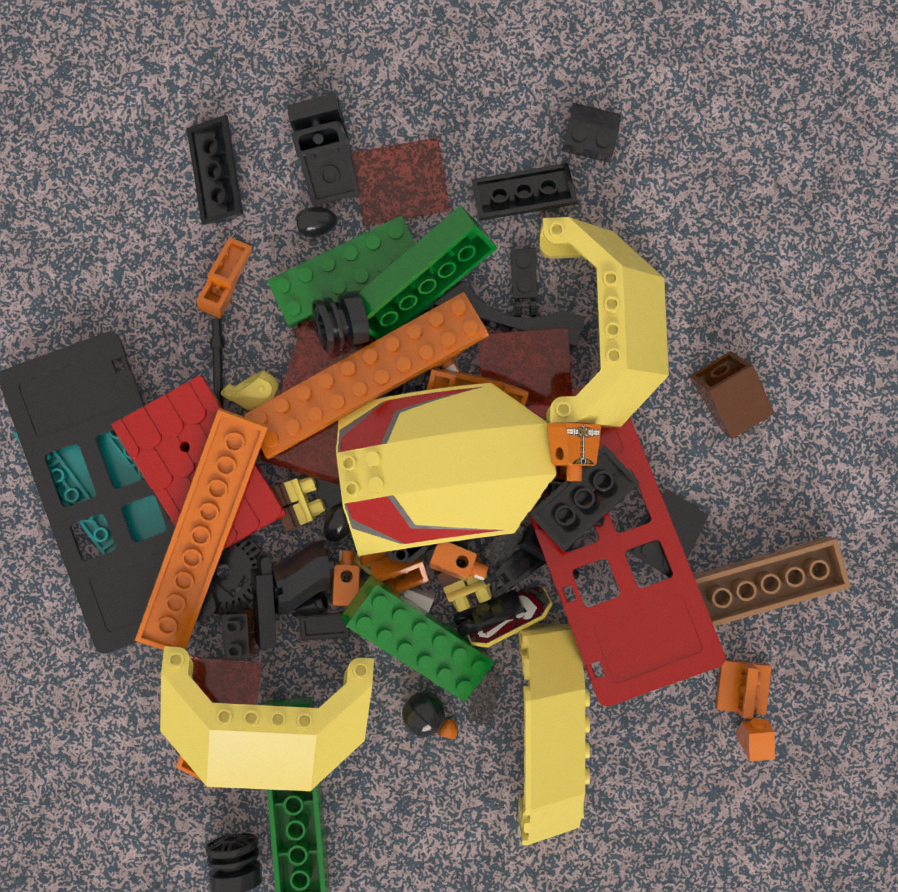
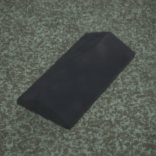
M223 115L186 128L202 225L232 221L243 214L229 120L227 115Z
M568 163L471 179L479 221L578 204Z
M604 445L598 451L595 466H582V481L563 482L529 514L559 548L565 552L638 486L640 482Z

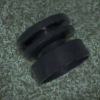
M357 291L339 294L337 297V307L330 296L324 299V303L321 299L313 300V325L321 346L326 353L333 351L334 345L338 350L344 347V336L351 346L369 341L368 318L362 299Z
M255 834L226 835L207 843L205 846L208 857L207 864L212 868L208 873L211 892H247L262 883L261 863L259 860H256L260 854L257 847L259 842Z

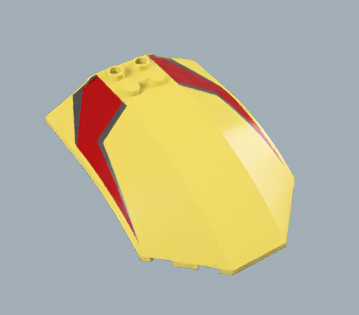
M492 383L438 388L379 398L338 420L336 456L342 504L358 556L515 533L525 516L540 499L548 484L557 475L556 466L551 462L547 424L549 423Z

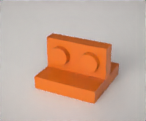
M725 660L724 664L719 668L715 708L717 710L737 712L742 718L753 719V714L766 715L772 666Z

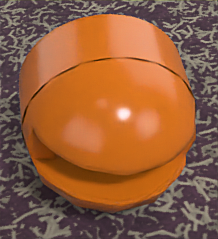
M445 719L443 726L437 734L446 738L456 739L458 732L457 723L452 719Z

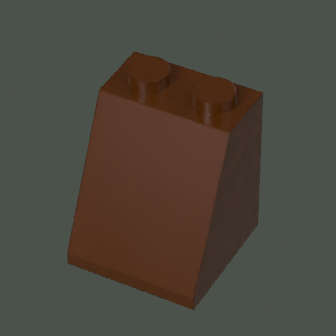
M732 351L689 376L721 431L731 439L743 435L746 430L756 424L763 423L768 417L775 414L754 366Z

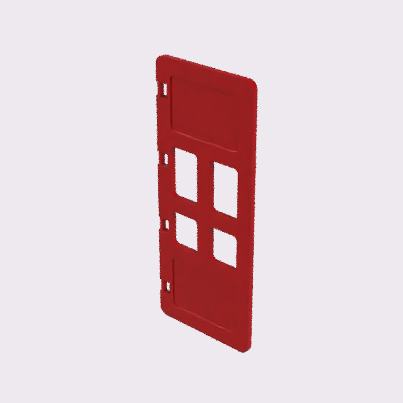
M584 387L526 408L546 421V412L556 398L577 396ZM631 418L621 427H602L598 451L605 445L640 482L638 488L651 518L649 523L618 533L608 512L603 516L604 524L602 527L594 525L599 537L597 542L570 552H563L529 514L597 700L601 705L607 707L718 668L724 664L726 658ZM556 466L557 475L555 477L565 480L564 475H560V466ZM548 486L543 491L540 498H545ZM657 540L661 543L672 571V577L647 587L639 588L633 577L625 552ZM601 559H606L620 594L611 600L586 607L575 582L573 570ZM572 586L576 600L571 602L567 601L563 588ZM600 661L605 674L599 678H596L591 663Z

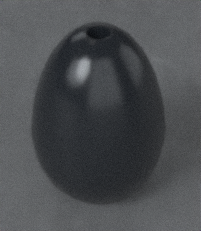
M309 207L301 210L296 215L298 232L305 237L324 235L337 225L336 214L325 208Z
M342 503L334 505L327 513L324 521V536L330 542L342 540L351 531Z

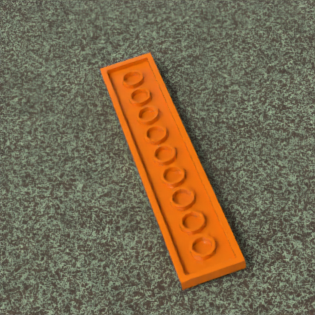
M462 292L249 411L244 416L269 426L261 449L265 457L270 459L489 336V333L466 294Z
M218 409L135 641L164 650V646L181 647L186 650L269 426L227 410Z

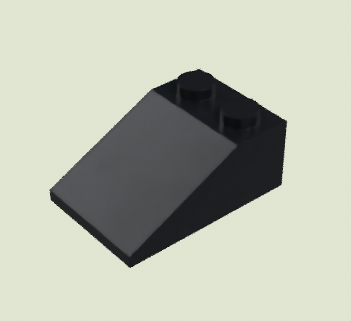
M666 489L662 498L685 556L688 559L709 515ZM650 516L646 520L645 524L651 521ZM654 540L627 550L669 578L672 577V571L659 541Z

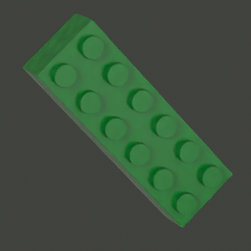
M461 205L358 293L365 307L370 335L377 340L412 321L498 249L485 229Z
M401 215L268 279L267 282L288 326L294 328L312 319L313 300L321 299L324 303V299L330 296L337 307V297L339 294L354 290L359 293L374 278L408 251L415 242Z
M370 575L341 614L346 627L466 702L495 663L485 649L480 646H472L467 637L460 636L456 630L373 575Z

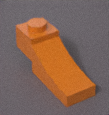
M231 237L228 238L207 275L208 281L197 298L198 310L221 319L231 301V296L240 274L252 252V246Z

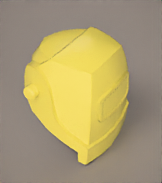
M262 370L236 386L226 385L221 391V395L237 403L242 408L251 411L276 397L279 384L276 378Z

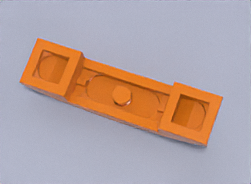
M433 368L431 369L426 389L492 383L523 406H525L529 394L527 390L493 379Z

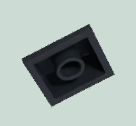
M573 103L562 151L609 163L613 156L619 132L621 114Z

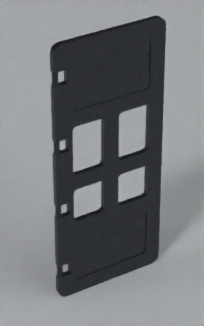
M114 332L102 333L0 372L1 391L94 647L102 654L137 643L135 638L176 528L145 479L121 488H115L98 443L100 435L114 430L111 424L145 406L126 357L121 338ZM121 359L125 372L118 374L113 361ZM77 444L82 452L96 495L91 499L66 507L62 502L47 456L50 453ZM153 495L163 516L166 531L136 542L132 537L123 507L126 504ZM103 514L114 540L115 550L93 559L85 560L82 557L72 526L79 521ZM209 586L197 621L211 616L217 609V603L211 586Z

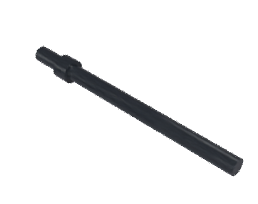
M213 318L212 338H210V348L213 355V393L224 409L221 391L223 390L222 348H225V338H222V319Z

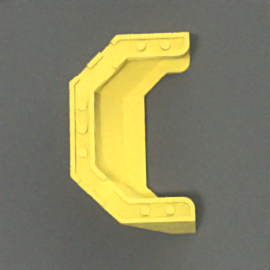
M570 217L543 218L539 233V248L543 256L551 259L585 258L596 268L600 371L577 396L556 398L546 412V422L549 424H600L601 428L621 427L669 376L664 277L611 230Z
M533 624L519 631L522 673L524 680H528V686H523L524 795L523 798H519V826L522 845H530L580 828L581 819H584L585 784H590L589 768H585V758H590L589 742H585V733L590 732V719L585 717V707L590 706V693L585 691L583 659L570 624Z
M164 646L161 670L160 731L207 787L311 791L365 741L373 683L374 658H356L352 660L344 673L343 687L319 708L212 703L193 681L194 664L185 649Z

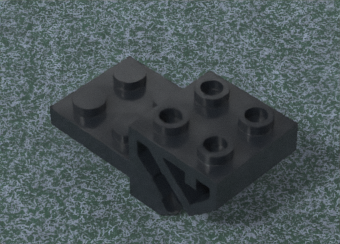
M337 92L287 105L289 122L294 131L292 133V140L297 158L299 157L312 206L360 195L361 191L348 146L350 140Z

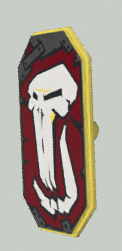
M527 586L517 591L524 608L523 613L483 631L469 634L468 638L471 645L490 647L543 620L553 605L545 588Z

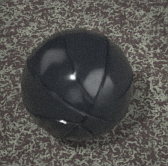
M427 692L416 693L408 698L403 706V723L408 731L416 736H432L444 724L445 708L437 696Z

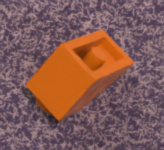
M761 718L742 721L736 731V736L749 762L774 760L775 731L769 721Z

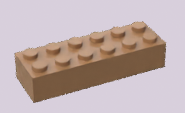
M828 536L693 575L713 626L851 588L838 540Z

